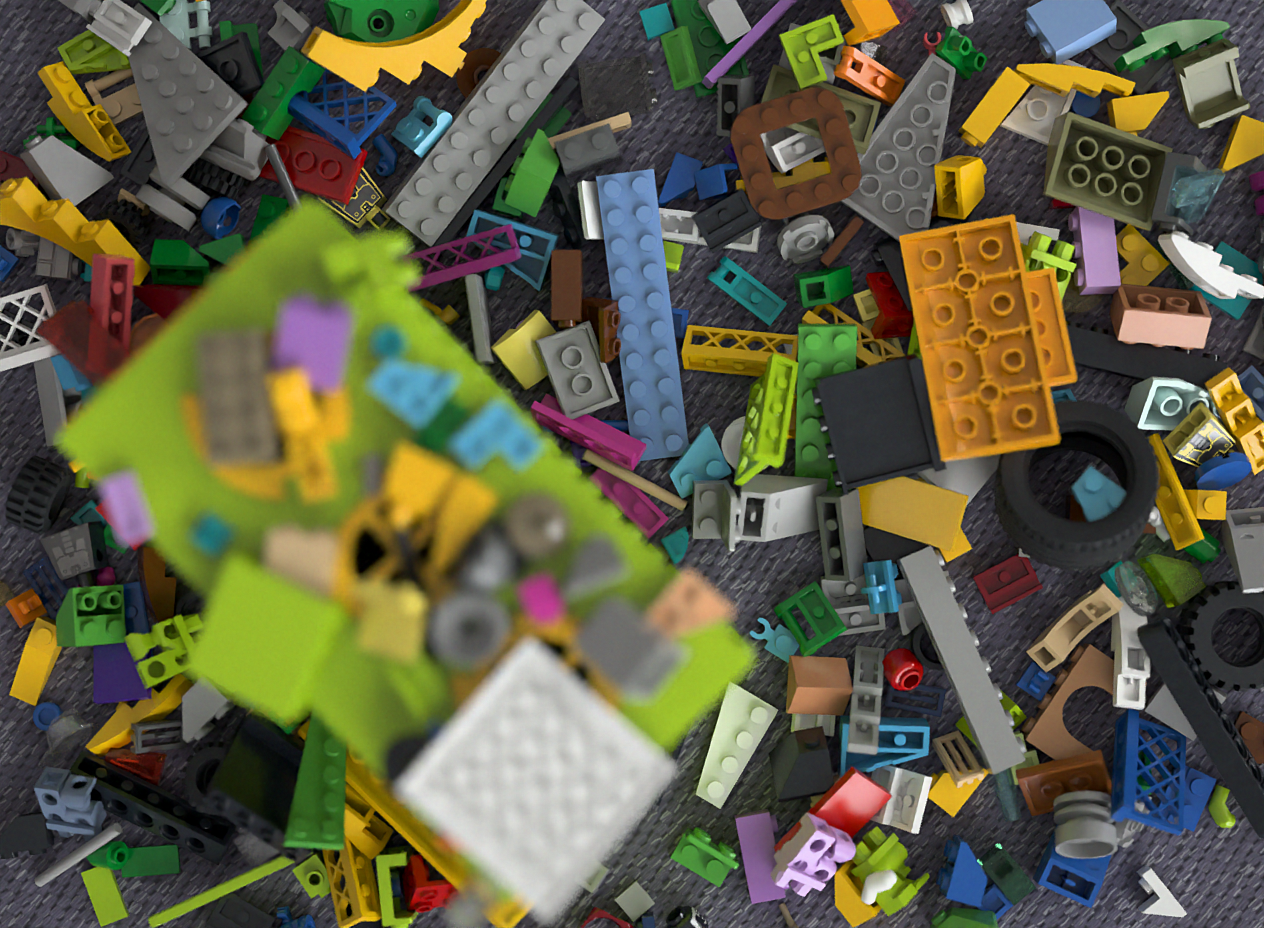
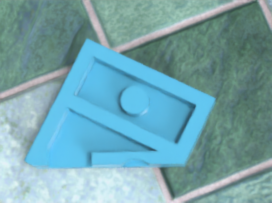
M388 361L369 384L368 388L419 428L444 396L454 387L459 378L452 374H440L431 372L430 369L413 368L403 363Z
M1089 466L1071 490L1077 503L1081 505L1083 515L1087 521L1099 519L1112 512L1126 494V491L1092 466Z

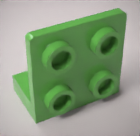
M695 827L694 831L687 828L670 858L720 887L731 867L737 869L739 865L735 849L720 841L719 845L713 843L710 838L711 835L699 827Z

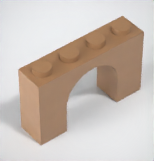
M1087 643L1082 647L1078 645L1073 650L1069 658L1072 663L1067 670L1062 669L1057 674L1053 682L1056 684V687L1051 694L1046 693L1037 705L1040 710L1035 718L1030 716L1021 729L1024 732V740L1053 760L1093 752L1073 738L1064 726L1062 711L1067 698L1075 690L1085 686L1100 687L1113 696L1114 660Z

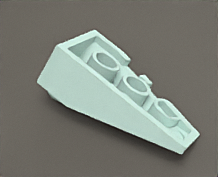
M1151 377L1132 386L1124 409L1131 421L1135 422L1139 429L1173 431L1202 402L1224 425L1209 392L1178 378Z

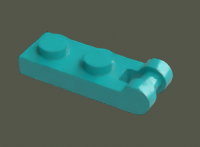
M723 256L719 261L720 266L715 272L711 271L707 280L770 327L787 303L732 260ZM729 272L736 276L731 284L724 280Z

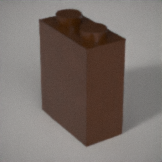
M552 250V321L554 324H558L561 330H565L583 323L584 256L581 250Z

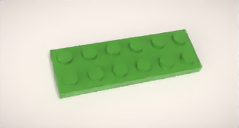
M798 324L797 362L799 365L796 386L794 477L827 479L826 491L836 488L832 471L837 470L835 459L829 461L825 444L830 443L828 432L822 433L818 416L823 415L821 404L815 405L811 388L816 387V378L856 368V324Z

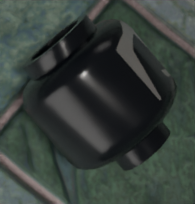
M691 906L676 907L666 919V928H709L708 921Z

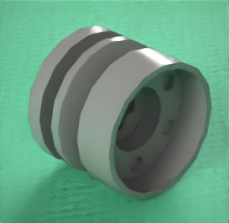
M464 591L442 606L436 615L433 631L435 642L446 657L454 662L469 665L481 663L495 653L506 638L509 624L506 610L497 598L489 593L482 595ZM472 617L475 618V623L481 624V627L475 633L472 632L470 626H466V623Z
M1080 791L1066 793L1053 800L1054 822L1059 825L1055 829V848L1057 853L1070 858L1087 859L1104 857L1117 851L1116 827L1111 825L1115 820L1110 819V795L1101 792Z

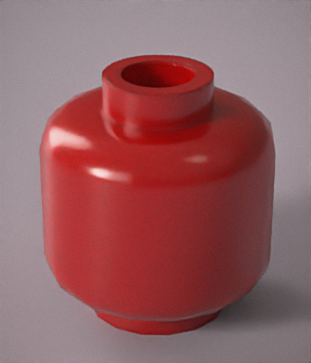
M895 649L889 652L883 659V675L894 689L899 691L912 690L921 682L924 673L923 666L909 649Z

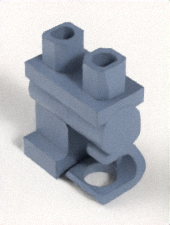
M45 768L35 784L34 790L44 817L48 819L46 821L47 829L57 830L60 837L67 838L73 836L74 833L83 834L86 841L91 840L102 832L101 825L107 816L106 811L103 809L102 802L90 800L91 796L89 794L96 783V778L71 775V771L66 769ZM77 781L87 782V785L81 789L72 788V785Z

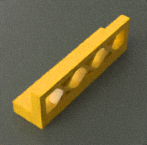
M830 303L817 305L812 312L808 310L802 318V324H829L818 316L824 308L834 315L835 324H838V319L844 322L839 324H856L858 336L856 365L859 367L906 356L883 339H874L870 330ZM861 334L868 339H862ZM875 343L880 347L881 356L877 357L865 349L863 345ZM884 350L887 351V352H888L889 354H891V355H885Z
M688 325L681 352L684 369L760 377L766 372L767 360L772 353L797 362L798 336ZM693 335L705 336L709 340L702 345L691 344ZM729 338L733 339L736 344L730 348H724L720 346L719 342ZM753 341H759L764 344V347L754 351L750 350L747 345ZM781 344L793 345L791 354L778 353L775 348Z
M346 836L344 847L342 850H339L340 857L338 863L334 859L335 849L322 848L339 928H349L360 921H377L381 919V903L371 860ZM342 874L346 880L344 890L340 886ZM348 902L351 903L353 916L347 918L346 914Z

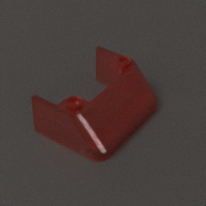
M73 299L44 320L35 330L98 388L103 382H109L135 356L91 316L95 311L81 299L77 303Z

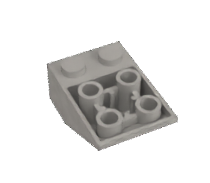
M764 474L753 476L739 488L741 513L736 516V525H739L740 540L767 542L820 530L816 496L826 492L828 480Z
M1264 507L1226 510V520H1222L1221 540L1243 593L1264 591Z

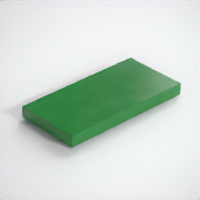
M670 0L677 28L681 26L688 27L703 81L704 77L740 41V38L726 44L701 10L698 0ZM743 56L724 76L731 74L749 75L745 57ZM702 81L693 85L696 99L715 94L719 90L716 87L719 84L718 82L711 89H708Z

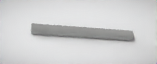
M114 823L36 876L34 879L35 884L42 887L122 833V827L118 823Z

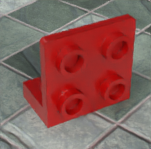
M889 272L868 273L865 279L879 310V314L871 329L874 339L911 336L914 323L913 311L908 312Z
M422 855L410 856L402 875L407 911L416 910L418 913H423L436 907L454 909L464 903L466 897L447 879L429 881V867L427 864H423Z

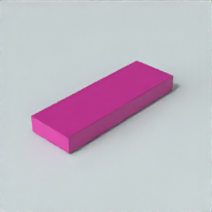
M598 468L589 477L590 481L648 539L669 519L639 488L601 468Z

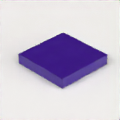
M126 643L94 646L93 703L105 704L152 699V687L145 689L135 667L136 664L151 658V649L147 651L143 658L134 662Z

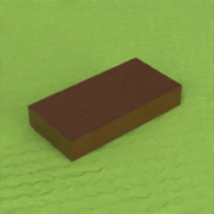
M854 216L819 259V264L825 269L828 268L864 224V221Z

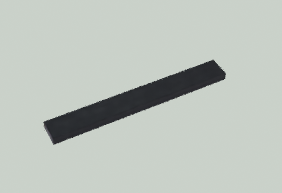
M567 78L445 228L432 247L454 241L471 221L474 210L481 209L499 187L501 178L503 176L507 177L511 172L517 157L525 155L521 151L527 138L533 139L538 129L544 131L577 91L579 83L574 78ZM446 250L441 251L437 261L441 258V256L445 253ZM436 253L429 254L428 256L434 258Z

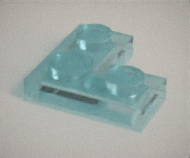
M1219 168L1179 179L1174 185V192L1169 200L1174 207H1181L1177 217L1182 218L1187 224L1202 220L1226 174Z

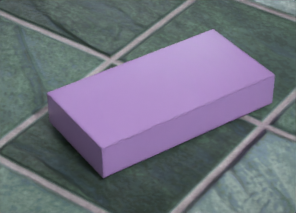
M133 471L100 483L122 544L155 532Z

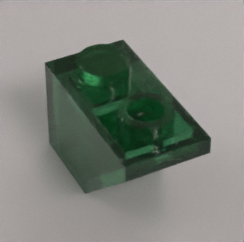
M999 843L977 860L982 869L1014 906L1036 888L1020 866Z

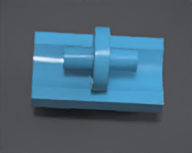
M891 560L863 563L866 587L861 588V594H868L870 613L898 612V606L902 604V596L896 590L894 581L898 575L897 564L892 563Z

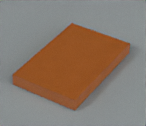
M1101 750L1016 770L1017 780L1032 816L1054 811L1053 800L1066 793L1092 791L1111 796L1112 779Z

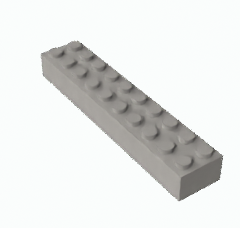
M542 0L453 115L450 127L426 154L420 158L381 210L424 244L432 247L605 19L583 0Z

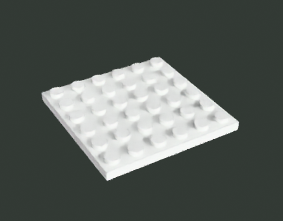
M527 639L397 790L548 921L675 768L536 644Z

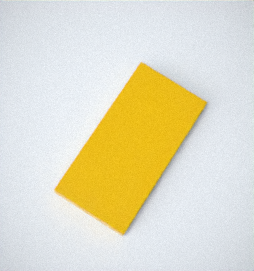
M906 476L854 488L859 490L863 524L947 551L954 550L969 495Z

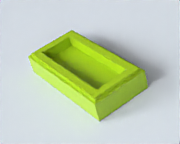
M94 867L81 873L101 927L129 916L113 870Z

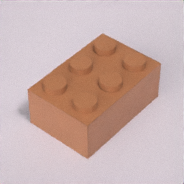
M1121 284L1114 292L1109 312L1119 341L1127 344H1136L1137 342L1150 343L1156 347H1164L1165 345L1179 346L1186 350L1194 348L1204 349L1212 319L1201 291Z

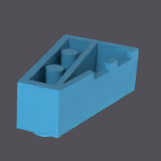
M475 209L466 237L512 223L522 257L504 265L529 282L538 291H541L552 261V250H555L560 235L481 209ZM507 232L496 234L491 245L500 250L511 248ZM490 236L483 238L482 240L488 242ZM473 241V243H475L477 246L484 250L485 247L483 245ZM490 249L487 251L488 254L495 253Z

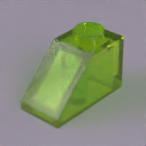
M1154 553L1137 559L1167 608L1183 604L1206 587L1202 581L1200 571L1191 562Z

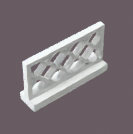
M47 284L0 298V319L12 325L7 337L0 334V341L4 342L0 350V372L58 355L73 348L70 337H65ZM41 292L44 301L41 312L28 305L31 296ZM25 297L23 302L18 300L19 298ZM6 302H11L20 307L15 320L1 313ZM25 310L38 317L33 330L19 323ZM43 320L52 324L56 336L47 338L37 332ZM16 328L30 335L26 345L21 346L11 340ZM34 338H37V339L40 340V341H37V342H33ZM8 346L13 347V349L7 350Z

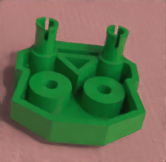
M325 0L323 6L327 12L326 18L332 24L335 36L357 42L380 43L400 40L420 33L432 26L439 11V0ZM375 18L381 21L380 29H376L373 26Z

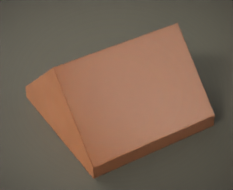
M789 655L786 713L843 716L853 691L846 658Z

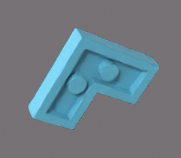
M499 400L451 444L473 468L482 462L497 446L519 470L543 449V446Z

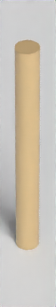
M589 449L585 450L582 459L681 511L686 507L687 501L681 499V497Z

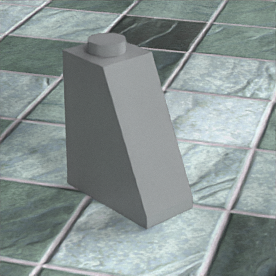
M40 135L25 144L27 150L20 154L47 195L54 201L68 198L76 206L114 178L110 172L52 135L43 139Z

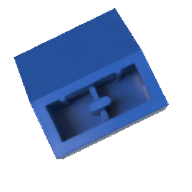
M954 834L953 841L947 840L943 856L947 857L948 861L955 862V864L946 862L945 868H939L936 884L940 885L939 890L945 898L980 907L987 877L968 844L959 835Z

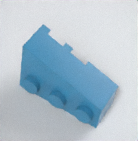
M840 716L838 746L839 778L851 767H854L861 773L865 771L868 773L875 771L879 767L890 764L896 765L929 755L930 726L926 718L880 717L877 755L847 751L850 716Z

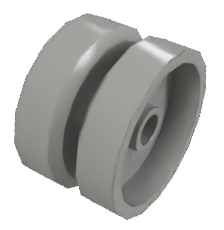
M156 163L149 176L152 181L163 188L159 192L150 185L143 184L135 197L149 205L151 211L168 222L173 223L174 221L190 231L197 218L195 214L184 208V205L188 203L197 210H203L211 197L181 177L169 187L161 180Z

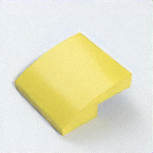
M534 310L516 329H509L491 347V350L520 386L527 390L547 376L535 341L557 332L539 310Z

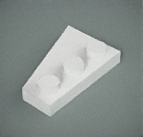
M1066 60L1059 64L1086 68L1071 60ZM1034 86L1000 126L1048 146L1055 118L1069 111L1077 91L1071 88L1065 97H1061L1043 88Z

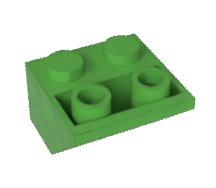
M540 129L537 130L533 139L527 138L521 151L525 155L517 157L511 170L515 176L510 175L504 188L508 192L505 204L535 218L546 198L560 164L544 131Z
M123 585L70 588L56 616L57 647H78L125 642Z

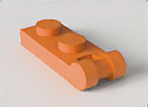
M843 46L840 53L842 57L841 62L836 65L833 74L849 81L885 105L893 107L900 97L905 80L856 48ZM852 62L856 63L854 70L851 69Z

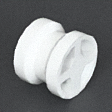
M956 0L955 3L941 5V12L947 26H952L957 30L959 25L963 23L966 25L973 23V15L967 0Z

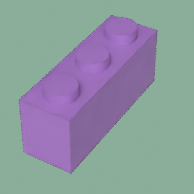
M768 809L734 815L751 903L786 898L784 889H789V882L783 888L776 885L770 875L777 865L773 857L776 853L773 848L776 845L773 833L779 832L776 816H770Z

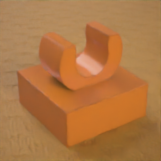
M33 588L5 604L20 628L47 613L42 601Z

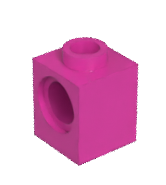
M549 573L518 588L534 623L542 621L543 625L546 626L562 618L559 612L565 610V606Z

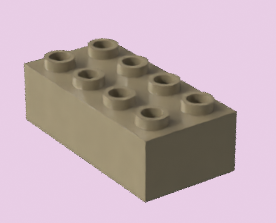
M258 329L196 335L208 467L280 461L274 394L269 380L272 372L268 332Z

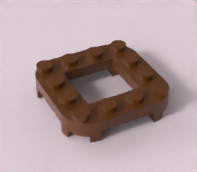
M809 87L742 109L733 120L730 140L748 199L752 207L761 216L769 219L787 218L844 200L858 189L861 179L860 162L843 104L832 91L819 87ZM815 117L831 172L776 189L760 134Z

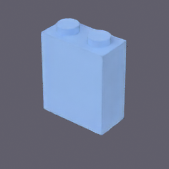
M1042 0L1026 9V30L1031 37L1036 36L1040 42L1039 46L1043 55L1047 59L1051 58L1054 64H1061L1116 33L1117 18L1104 0Z

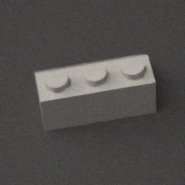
M51 357L34 362L47 447L60 446L55 439L64 432L61 427L82 408L81 391L77 392L75 387L63 390L51 362Z

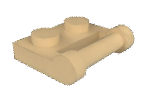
M132 69L117 70L96 81L92 79L85 83L95 105H102L115 126L143 113L136 84L134 83L105 98H102L100 91L133 76Z

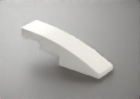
M659 208L663 239L707 245L691 217L698 212ZM761 226L723 248L758 253Z

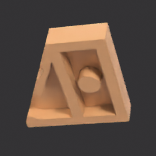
M688 569L649 612L647 617L672 638L729 617L736 611Z

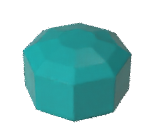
M504 264L486 269L484 284L487 289L499 290L506 266Z

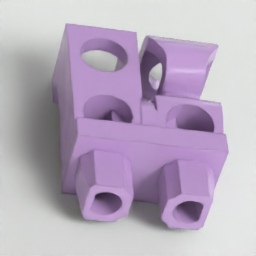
M807 812L800 820L802 824L801 829L792 840L787 841L783 845L781 851L778 850L773 857L777 865L770 873L774 883L783 888L793 879L790 883L792 889L802 896H805L812 888L821 891L826 886L824 881L829 880L837 871L835 861L839 863L848 861L854 857L856 852L855 845L849 834L827 825L825 820Z

